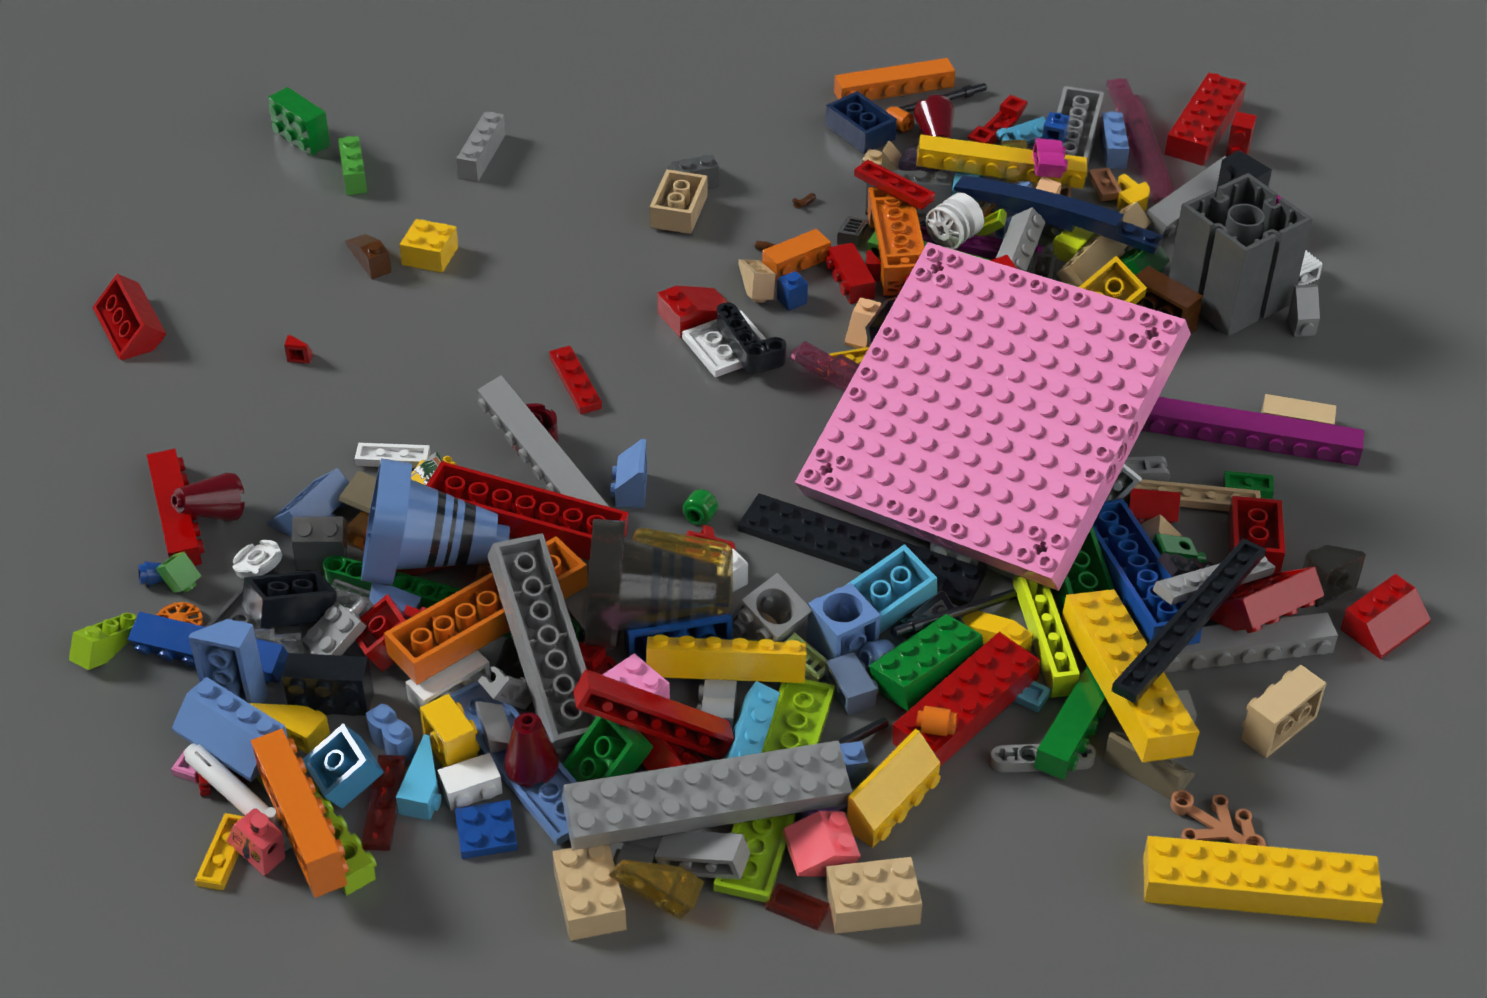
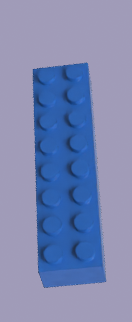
M1123 499L1105 501L1093 524V528L1115 591L1148 645L1186 601L1170 605L1153 591L1157 581L1172 577L1158 561L1161 556ZM1202 628L1187 645L1200 643Z

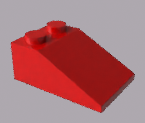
M676 285L657 293L659 316L680 338H682V331L716 320L717 306L727 302L715 288Z

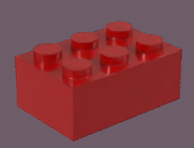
M1232 496L1227 516L1229 553L1244 538L1265 548V557L1275 566L1273 573L1281 572L1285 556L1282 500Z

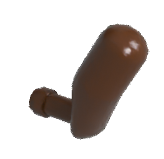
M810 193L800 200L793 198V205L795 208L807 206L816 199V195Z
M756 241L754 247L764 250L776 244Z

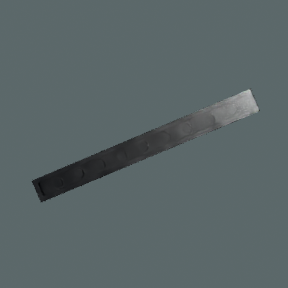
M1243 538L1115 680L1111 691L1136 704L1264 558L1266 549Z

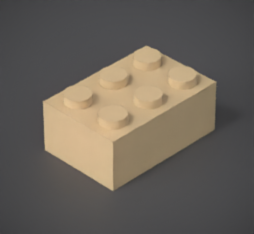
M667 169L650 205V227L692 234L708 196L707 176Z
M1302 665L1293 671H1287L1281 681L1277 684H1271L1263 695L1259 698H1253L1246 707L1248 711L1247 716L1242 724L1241 740L1264 758L1270 756L1317 718L1326 682Z
M610 845L578 850L567 848L552 851L554 873L569 940L573 941L627 930L626 909Z
M911 857L827 866L826 891L835 934L920 924L922 900Z

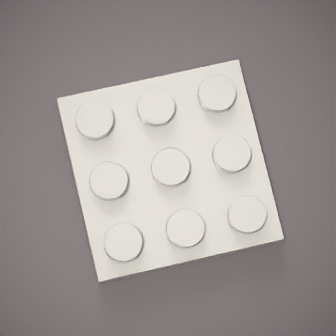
M740 311L759 340H765L766 338L755 325ZM717 319L682 331V339L715 378L743 368L717 329Z

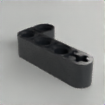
M724 302L717 306V329L747 372L758 374L782 367L785 364L786 341L784 339L772 337L760 341L733 303Z

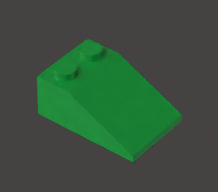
M597 716L565 760L563 766L577 782L632 774L639 768L653 749V745L640 731Z

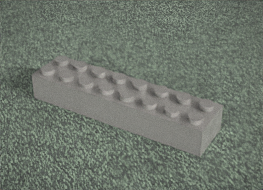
M541 533L493 543L487 557L536 714L540 717L555 749L578 744L597 716L576 708L573 690L585 671L586 666L544 535Z

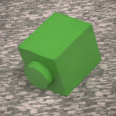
M185 552L174 554L155 568L173 593L180 591L186 593L197 585L195 581L201 577V574Z

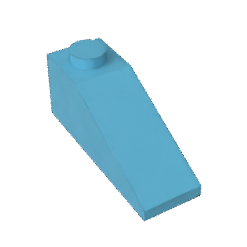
M424 734L397 793L396 801L400 815L430 821L434 810L438 811L440 808L442 796L438 794L430 737Z

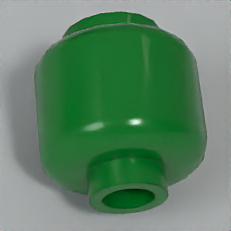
M695 490L684 502L682 507L683 514L691 524L706 525L716 514L718 501L707 490Z

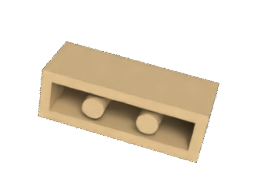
M1265 394L1261 413L1335 425L1336 405Z

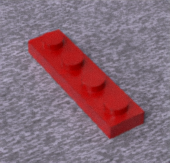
M866 160L854 169L855 177L921 210L935 200L934 192L870 160Z
M566 346L549 351V358L580 415L602 409V401L572 347Z

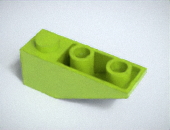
M122 613L119 616L105 619L100 623L86 626L73 632L69 661L87 670L106 664L129 642L127 639L137 616L132 613Z

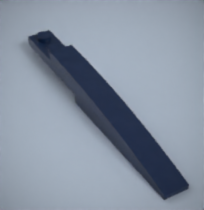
M962 175L953 189L1016 213H1021L1033 207L1047 224L1069 232L1078 227L1151 254H1155L1163 240V235L1124 222V214L1036 188Z

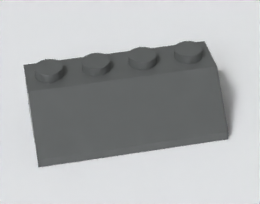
M890 170L935 193V200L922 210L916 208L918 217H926L930 210L936 208V206L942 204L951 196V172ZM867 182L865 215H868V187H875Z

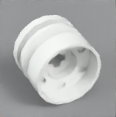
M956 193L942 204L936 206V208L930 210L926 216L925 224L930 237L937 245L955 249L966 242L967 239L980 232L984 225V216L979 204L971 196L965 193Z

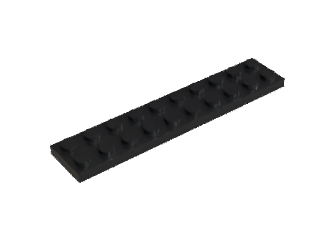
M758 493L738 523L739 532L860 573H864L905 544L937 577V593L944 591L952 604L957 606L971 603L986 574L985 568Z

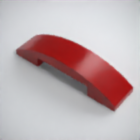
M1009 95L1000 104L999 112L984 127L978 125L968 135V139L973 142L986 144L997 143L999 140L996 132L1002 128L1013 127L1024 112L1028 101Z

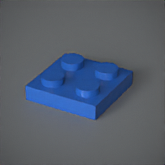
M510 800L455 808L462 859L518 850Z

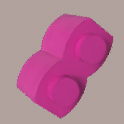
M1035 139L1033 161L1035 163L1036 176L1062 178L1063 172L1067 171L1068 160L1064 159L1066 147H1063L1061 140Z

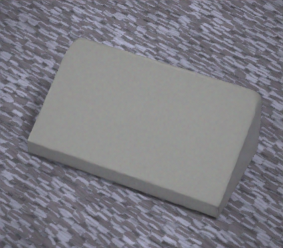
M481 701L475 702L476 713L489 752L494 753L506 750L512 730L503 705Z

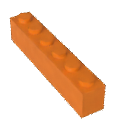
M948 58L839 74L835 75L834 93L838 100L856 91L869 100H877L953 88L955 69Z

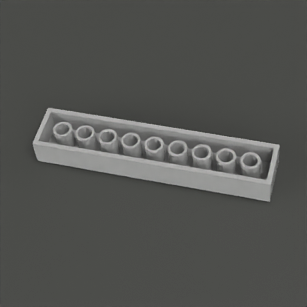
M838 740L564 784L562 801L572 850L847 805L848 796L852 793Z

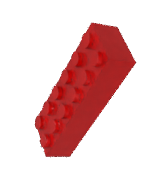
M1208 72L1169 132L1165 155L1204 166L1236 112L1241 107L1246 83L1238 79H1230Z
M998 632L893 724V744L898 747L915 729L921 733V727H916L918 711H924V706L951 709V712L957 713L954 735L948 734L946 737L921 733L940 761L941 767L1015 701L1018 694H1022L1026 687L1028 689L1033 681L1036 682L1038 680L1040 659L1001 632Z

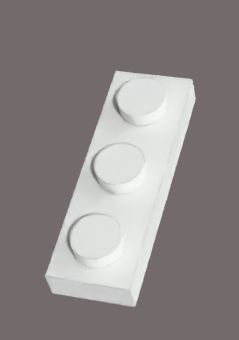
M358 443L354 459L355 466L379 467L380 460L383 458L412 463V468H416L421 460H426L430 457V445Z

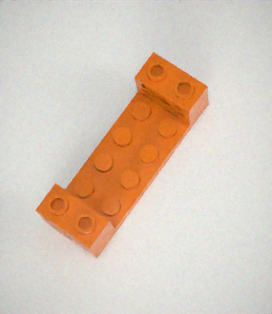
M868 187V220L870 228H875L881 257V287L883 296L899 295L905 284L906 275H910L925 248L916 207L877 187Z

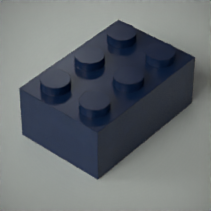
M858 91L826 105L825 125L864 154L869 149L874 150L887 144L888 141L896 139L897 119Z

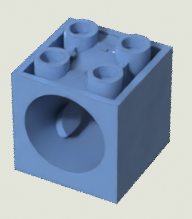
M852 583L836 588L834 591L815 598L808 603L812 612L807 618V639L827 660L852 652L858 658L859 652L865 643L879 640L881 615Z

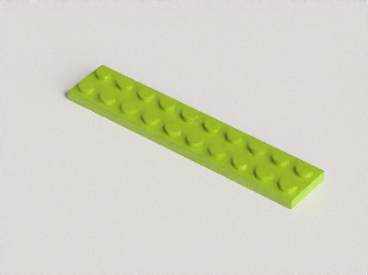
M805 679V683L782 682L761 753L819 744L835 694V685L807 679ZM797 813L734 823L731 833L743 834L751 853L741 879L715 878L714 891L769 903L787 847L782 831L785 827L795 822Z

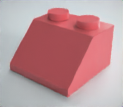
M818 811L785 827L782 831L797 876L826 877L827 866L857 863L861 856L845 812Z

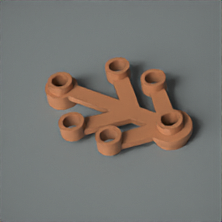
M1178 790L1172 794L1170 806L1175 814L1181 816L1187 814L1210 828L1198 830L1185 828L1182 831L1181 839H1189L1186 836L1194 838L1191 840L1202 841L1228 839L1235 844L1267 846L1264 838L1255 834L1251 822L1252 813L1247 809L1237 810L1234 818L1235 824L1242 828L1243 835L1234 830L1228 810L1229 800L1226 796L1216 794L1212 798L1211 809L1217 813L1219 818L1217 820L1193 805L1194 797L1190 792Z

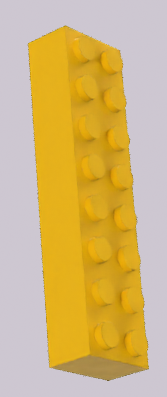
M1112 589L1066 595L1061 619L1142 763L1193 756L1199 730L1164 672L1136 704L1111 691L1115 680L1147 646L1146 641L1116 591Z
M1157 836L1147 837L1143 855L1144 902L1375 924L1383 904L1378 856Z

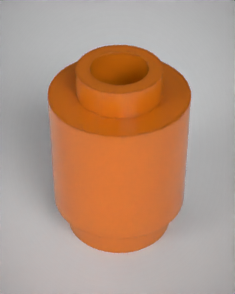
M891 106L886 110V112L897 119V130L906 133L913 128V114L899 107Z
M924 706V711H918L916 727H921V733L946 737L948 734L954 735L957 713L951 712V709Z

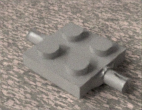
M360 597L350 609L343 607L336 601L302 639L309 646L311 654L342 655L367 627L358 615L369 604Z

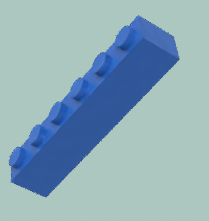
M139 612L127 640L133 645L134 650L142 655L153 653L164 660L173 661V659H178L189 666L196 667L189 635L205 627ZM256 639L265 683L268 684L269 681L279 683L288 657L287 650L281 644Z

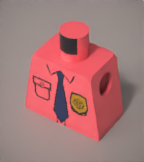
M254 808L233 825L227 842L263 876L267 875L285 860L283 833L264 813Z

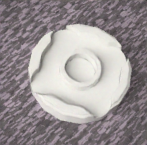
M261 540L259 545L249 544L241 549L233 559V569L236 575L244 579V577L262 576L270 572L281 561L282 552L279 545L272 540Z

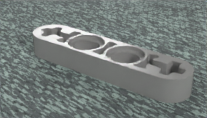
M1040 744L996 746L991 751L990 766L995 771L1001 773L1040 771L1034 768L1035 761H1026L1022 757L1024 755H1032L1036 758L1037 749ZM1088 744L1084 757H1082L1081 753L1077 755L1079 756V762L1075 770L1089 769L1093 766L1096 750L1091 744Z

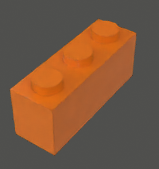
M816 228L762 250V263L776 274L775 280L777 281V278L794 271L800 272L826 261L831 241Z

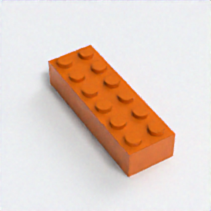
M282 728L250 740L261 780L273 807L277 811L282 827L314 898L346 886L345 873L349 872V868L343 856L345 855L341 840L336 839L333 835L335 834V829L331 819H326L324 815L326 811L321 798H316L314 794L316 789L312 778H307L306 774H304L307 773L302 757H297L295 754L298 752L293 738H287Z

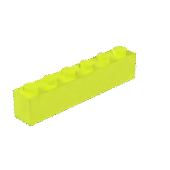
M1014 574L1013 586L1017 592V598L1028 631L1033 634L1032 643L1037 658L1040 659V667L1047 687L1051 688L1050 696L1051 698L1069 696L1079 680L1080 673L1050 587Z

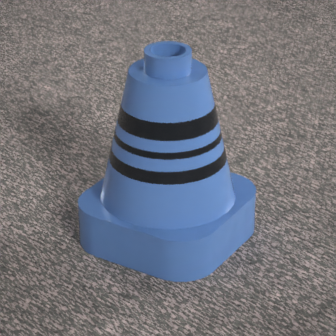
M381 458L367 524L361 581L392 585L395 572L399 569L490 564L487 555L492 544L509 540L510 526L498 524L497 513L411 480L412 463Z

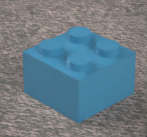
M342 724L303 758L306 768L323 796L342 809L384 773L362 737L345 724Z

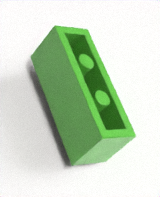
M359 136L338 138L346 196L367 193Z

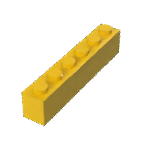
M655 635L653 637L648 636L646 664L663 678L805 683L806 643H800L797 640L775 642L770 639L750 641L744 638L725 640L718 637L701 639L692 636L676 638Z

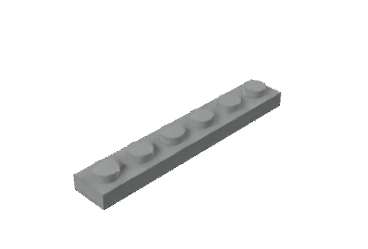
M1264 556L1241 584L1271 576L1275 566ZM1220 564L1157 581L1153 591L1170 605L1187 601Z

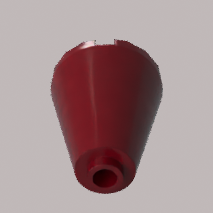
M942 95L928 96L929 99L924 101L921 99L914 108V118L923 134L951 139L954 106L950 99Z
M223 473L177 488L171 496V504L178 513L229 522L236 521L241 517L245 506V501L241 502L240 494L244 493V488L236 474Z
M523 713L515 719L504 759V768L508 778L520 786L534 787L535 783L542 781L545 784L556 775L559 768L557 752L540 717L534 713Z

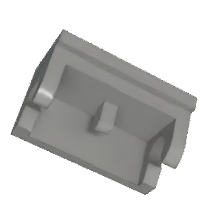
M491 667L492 672L496 675L493 682L483 675L480 677L478 682L494 700L524 710L532 702L524 677H520V680L510 677L496 667Z

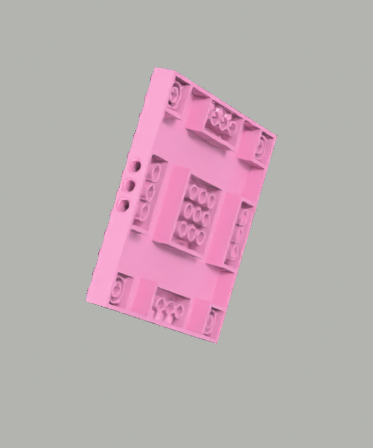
M927 242L795 483L806 496L1059 591L1191 335L1186 320Z

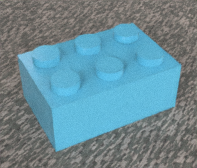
M905 544L849 582L854 585L881 615L879 634L937 594V577Z

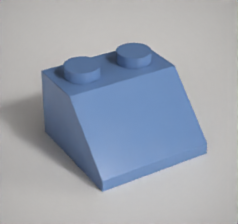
M646 439L639 440L618 456L617 466L612 468V480H616V482L611 483V497H615L616 507L645 508L647 486Z

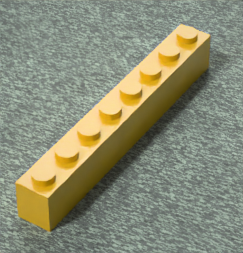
M920 134L916 166L1039 183L1042 177L1035 175L1033 150ZM1065 155L1064 159L1068 160L1067 171L1063 172L1062 178H1047L1067 185L1070 188L1083 189L1087 176V157Z

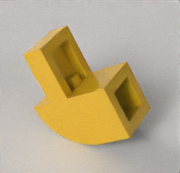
M1126 174L1120 175L1118 177V185L1122 191L1119 192L1118 211L1120 212L1123 208L1137 201L1143 211L1146 212L1150 194L1149 185L1146 182L1138 184Z

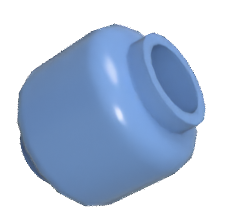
M885 639L870 641L863 645L858 659L865 663L867 673L871 675L869 665L895 647L889 640Z

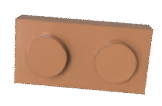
M1109 167L1089 170L1088 178L1100 200L1112 201L1118 199L1119 192L1122 190Z

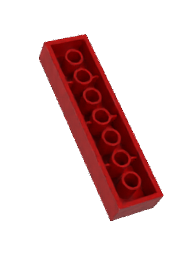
M441 461L426 486L497 513L498 524L510 526L509 538L511 539L543 533L547 542L557 536L579 558L608 566L612 565L628 532L629 512Z

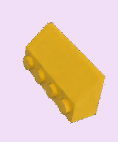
M917 729L848 796L847 820L852 834L872 848L880 840L884 841L890 834L891 828L896 823L900 824L906 818L908 811L913 806H918L924 794L929 789H934L940 781V761Z

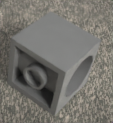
M776 573L740 601L732 615V631L735 635L750 641L770 639L775 642H784L794 632L798 633L812 612V609ZM759 612L768 614L777 624L766 621Z

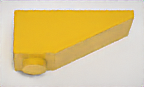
M981 611L967 614L962 618L965 625L982 634L983 645L998 632H1001L1031 653L1033 634L1015 620Z
M249 703L283 724L286 728L287 737H292L296 748L307 754L330 734L327 716L319 710L299 705Z

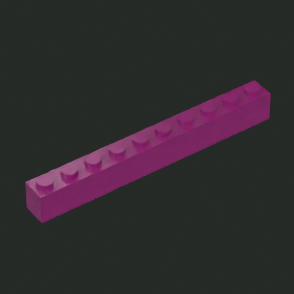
M1158 397L1142 428V431L1359 466L1364 444L1363 429L1165 397Z

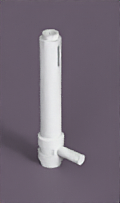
M193 743L185 749L183 754L185 761L244 815L254 808L264 813L282 831L285 851L291 848L275 808L269 807L202 745Z

